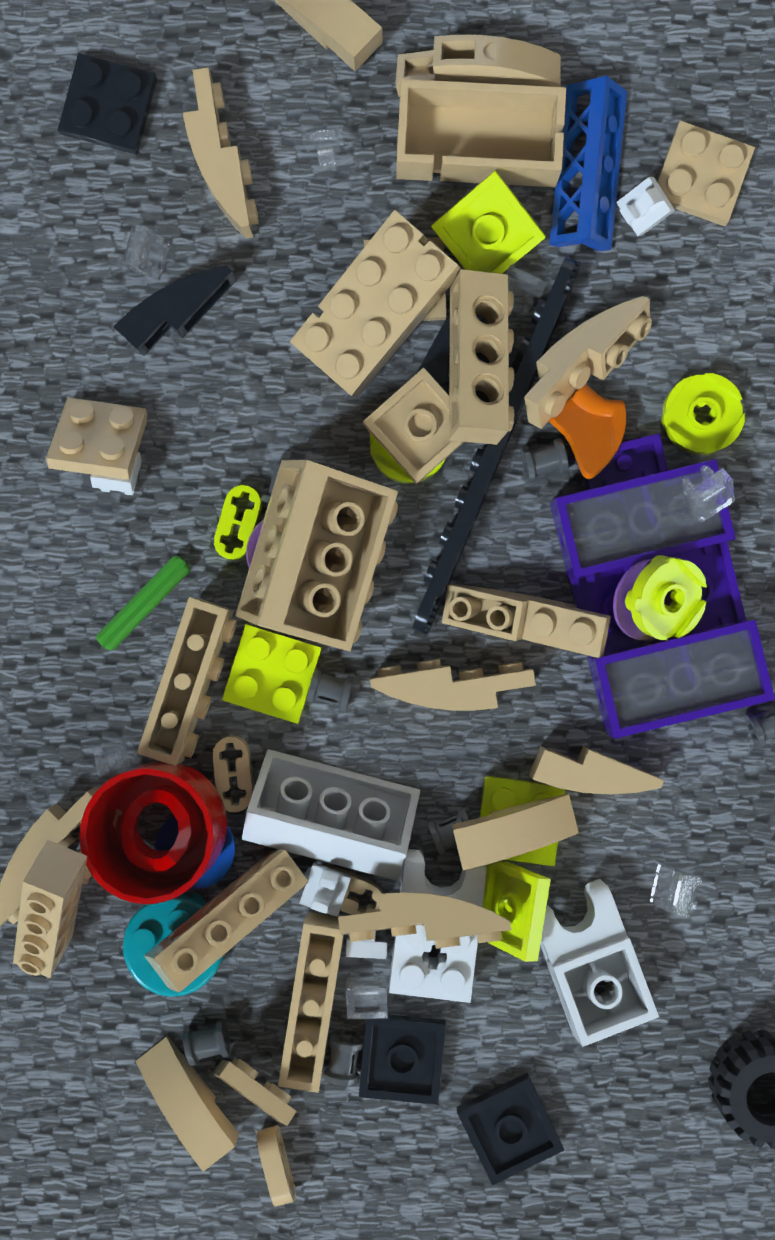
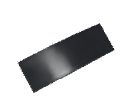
M226 265L182 278L150 295L132 308L113 327L145 356L171 328L184 338L237 280L232 270Z

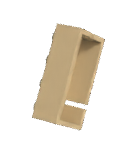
M401 79L396 179L432 181L433 173H441L440 181L480 183L496 170L507 185L556 187L562 171L564 139L562 130L565 121L566 87Z
M394 210L318 305L324 311L322 315L312 313L290 340V343L348 394L359 396L451 286L462 268Z

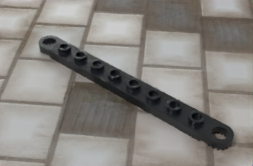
M565 257L547 301L540 299L535 308L531 323L537 325L531 339L524 336L520 344L516 360L521 361L516 376H514L512 390L509 392V406L514 408L513 427L497 445L487 444L485 450L478 448L470 466V471L475 472L470 487L462 486L454 505L455 508L460 509L454 524L447 522L439 541V545L444 546V550L439 561L432 559L426 571L424 582L429 583V586L412 627L414 630L426 635L431 630L434 623L433 620L436 618L434 615H437L442 599H444L447 592L448 584L452 580L525 404L524 397L530 391L537 375L536 362L546 353L565 307V302L573 288L570 283H575L572 278H577L581 262Z

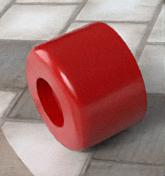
M155 761L135 767L104 783L95 792L85 808L80 825V847L82 854L87 856L86 866L93 878L106 891L122 900L137 904H157L174 899L189 890L218 859L227 833L225 807L214 785L203 774L187 765L179 763L175 766ZM160 802L167 805L178 821V835L175 844L170 850L160 851L152 849L145 844L139 835L137 826L139 816L143 809L151 803ZM117 808L122 812V815L118 816L116 826L114 827L113 821L116 815L115 811Z

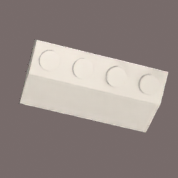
M267 749L246 812L242 840L279 850L285 849L290 853L398 881L408 851L420 790Z

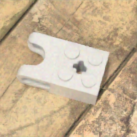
M408 849L403 864L400 892L447 896L482 907L486 878L485 865L462 870L459 880L453 885L438 887L431 884L425 877L423 852ZM424 925L416 926L417 934L394 937L389 993L471 1003L478 945L476 935L460 937L461 946L440 948V953L442 954H438L437 957H429L428 953H424L430 952L432 945H435V940H425Z
M601 879L592 881L585 886L584 894L587 900L588 911L584 919L575 926L564 927L560 925L553 910L548 905L546 906L542 941L540 944L572 1034L582 1047L659 1017L611 891ZM602 980L608 982L607 985H603L605 990L603 993L598 995L594 991L598 982Z

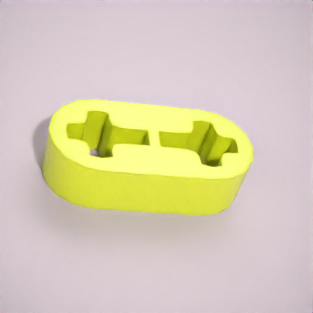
M236 486L228 492L215 532V549L220 556L228 560H238L246 555L249 537L257 526L262 511L260 495L249 486ZM244 493H249V500L254 503L253 510L246 509L242 521H238L236 519L239 508L233 505V501L235 498H242ZM239 525L238 539L243 541L242 548H234L233 553H228V546L222 543V539L224 536H231L234 526Z

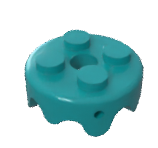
M187 890L180 896L166 902L143 904L130 919L124 933L123 955L129 972L145 989L157 995L168 997L184 996L202 988L216 974L224 955L179 993L166 986L144 956L207 904L200 894Z

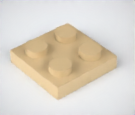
M679 121L657 183L674 209L726 226L730 220L755 147Z
M422 368L363 421V426L416 485L464 443L461 441H449V395L425 368Z
M67 397L46 456L48 468L129 480L146 427V408Z
M234 1058L232 1062L221 1060L213 1071L215 1076L276 1121L288 1126L297 1112L288 1105L292 1098L290 1095L273 1083L270 1084L266 1081L264 1086L255 1081L259 1073L241 1059Z

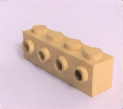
M188 598L137 754L175 766L182 763L185 756L192 757L199 739V735L194 734L198 718L205 719L212 697L206 695L211 680L217 682L223 668L224 658L219 657L223 643L231 642L236 629L237 620L232 619L234 610L199 598Z

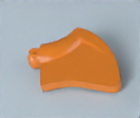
M585 385L581 389H576L568 398L569 400L565 403L561 413L556 417H552L548 422L561 432L569 442L581 474L586 479H592L609 464L621 444L626 427V409L623 400L604 398L591 387Z

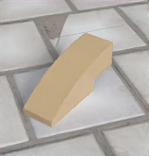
M274 0L326 50L330 48L355 72L383 43L382 27L351 0Z
M540 746L529 773L533 780L561 789L592 794L638 793L662 788L664 783L663 779L654 774L583 746L578 760Z
M569 793L493 811L488 816L452 824L463 871L515 857L579 833Z
M168 1035L136 1060L139 1070L157 1105L185 1149L203 1172L236 1146L239 1132L216 1105V1096L194 1068L188 1064L186 1058Z

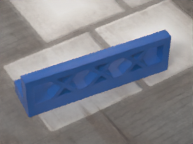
M603 76L565 86L566 102L565 121L562 133H564L562 171L554 192L549 244L552 246L564 247L584 244L596 251H607L612 248L627 90L608 76ZM591 94L590 105L579 117L576 114L578 96ZM584 131L587 134L586 145L575 157L572 153L573 142ZM580 171L583 174L582 185L571 196L568 193L569 182ZM576 211L579 215L577 232L564 234L565 221Z

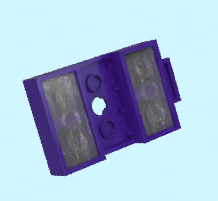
M660 434L622 442L615 456L599 474L592 479L584 477L587 491L558 497L550 502L574 605H577L576 608L611 616L604 655L600 658L587 655L606 735L616 739L775 700L756 619H746L727 541L735 540L736 537L717 459L668 471ZM659 555L680 558L694 563L702 571L706 579L707 588L701 587V600L706 601L705 611L691 632L680 638L673 636L667 640L655 638L645 641L634 639L622 632L614 617L613 601L621 578L632 566Z

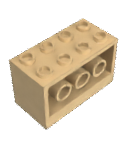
M281 460L235 616L257 626L351 651L353 643L359 639L361 634L362 621L360 618L364 605L369 602L373 594L374 582L372 578L376 564L381 562L385 554L386 543L384 537L388 525L393 522L397 513L398 504L396 497L398 491L309 460Z

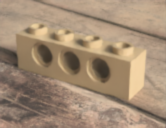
M460 269L450 287L449 441L497 445L513 427L514 408L509 406V392L513 387L514 370L512 367H509V354L513 348L514 332L513 329H508V316H510L513 309L514 295L512 291H508L507 274ZM476 315L486 318L489 324L482 323ZM476 353L485 355L490 363L481 361ZM475 391L486 394L490 402L480 400Z
M50 840L46 841L22 882L13 963L17 964L25 973L33 976L41 974L48 978H51L72 939L87 861L86 855Z
M285 849L272 850L144 956L166 986L180 993L309 881Z
M311 912L306 914L278 1087L319 1093L343 935L340 934L338 917Z

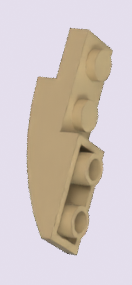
M487 35L434 36V50L398 54L395 84L398 97H400L401 79L561 87V56L544 47L504 37Z
M209 68L192 70L198 110L184 112L183 117L193 155L206 185L219 208L245 238H252V225L259 224L255 199L248 200L246 185L253 184L249 159H241L238 147L231 146L227 122L220 123L218 109L225 108L221 83L213 82Z
M641 296L599 313L567 333L536 362L539 381L524 397L529 423L542 429L552 417H556L561 413L567 399L576 389H581L586 384L590 374L604 380L614 368H619L623 364L629 350L637 341H642L651 329L650 299Z
M448 584L442 623L512 641L523 639L600 658L604 655L611 616L576 608L577 605L525 594Z
M440 659L417 662V670L402 672L401 665L377 669L378 676L370 678L371 688L390 697L410 704L453 711L498 708L496 692L536 686L533 669H523L522 662L499 665V673L483 675L482 668L460 671V679L452 680L450 666H441Z
M97 787L87 791L67 812L58 804L48 808L22 839L8 863L0 882V927L7 921L13 925L18 922L22 882L46 841L50 840L67 848L75 842L76 839L71 834L81 825L85 808L98 790Z
M400 892L378 894L379 912L338 917L340 934H349L350 942L375 939L374 931L391 929L392 937L417 934L416 926L424 925L425 940H435L436 949L461 946L460 937L476 935L477 943L502 940L501 932L511 930L509 920L488 909L463 900L427 893Z

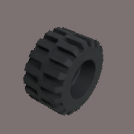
M749 1030L742 1032L743 1041L738 1042L734 1036L728 1039L727 1042L731 1048L727 1052L720 1047L715 1053L720 1059V1063L717 1064L711 1061L709 1070L715 1078H708L709 1088L713 1092L711 1097L730 1128L734 1129L744 1141L749 1139L754 1146L760 1148L766 1142L771 1149H775V1099L762 1105L747 1103V1092L752 1082L763 1074L775 1072V1036L773 1038L768 1031L759 1030V1038H756Z

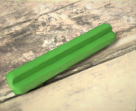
M173 556L97 634V641L109 651L114 650L190 572L189 564L180 556Z

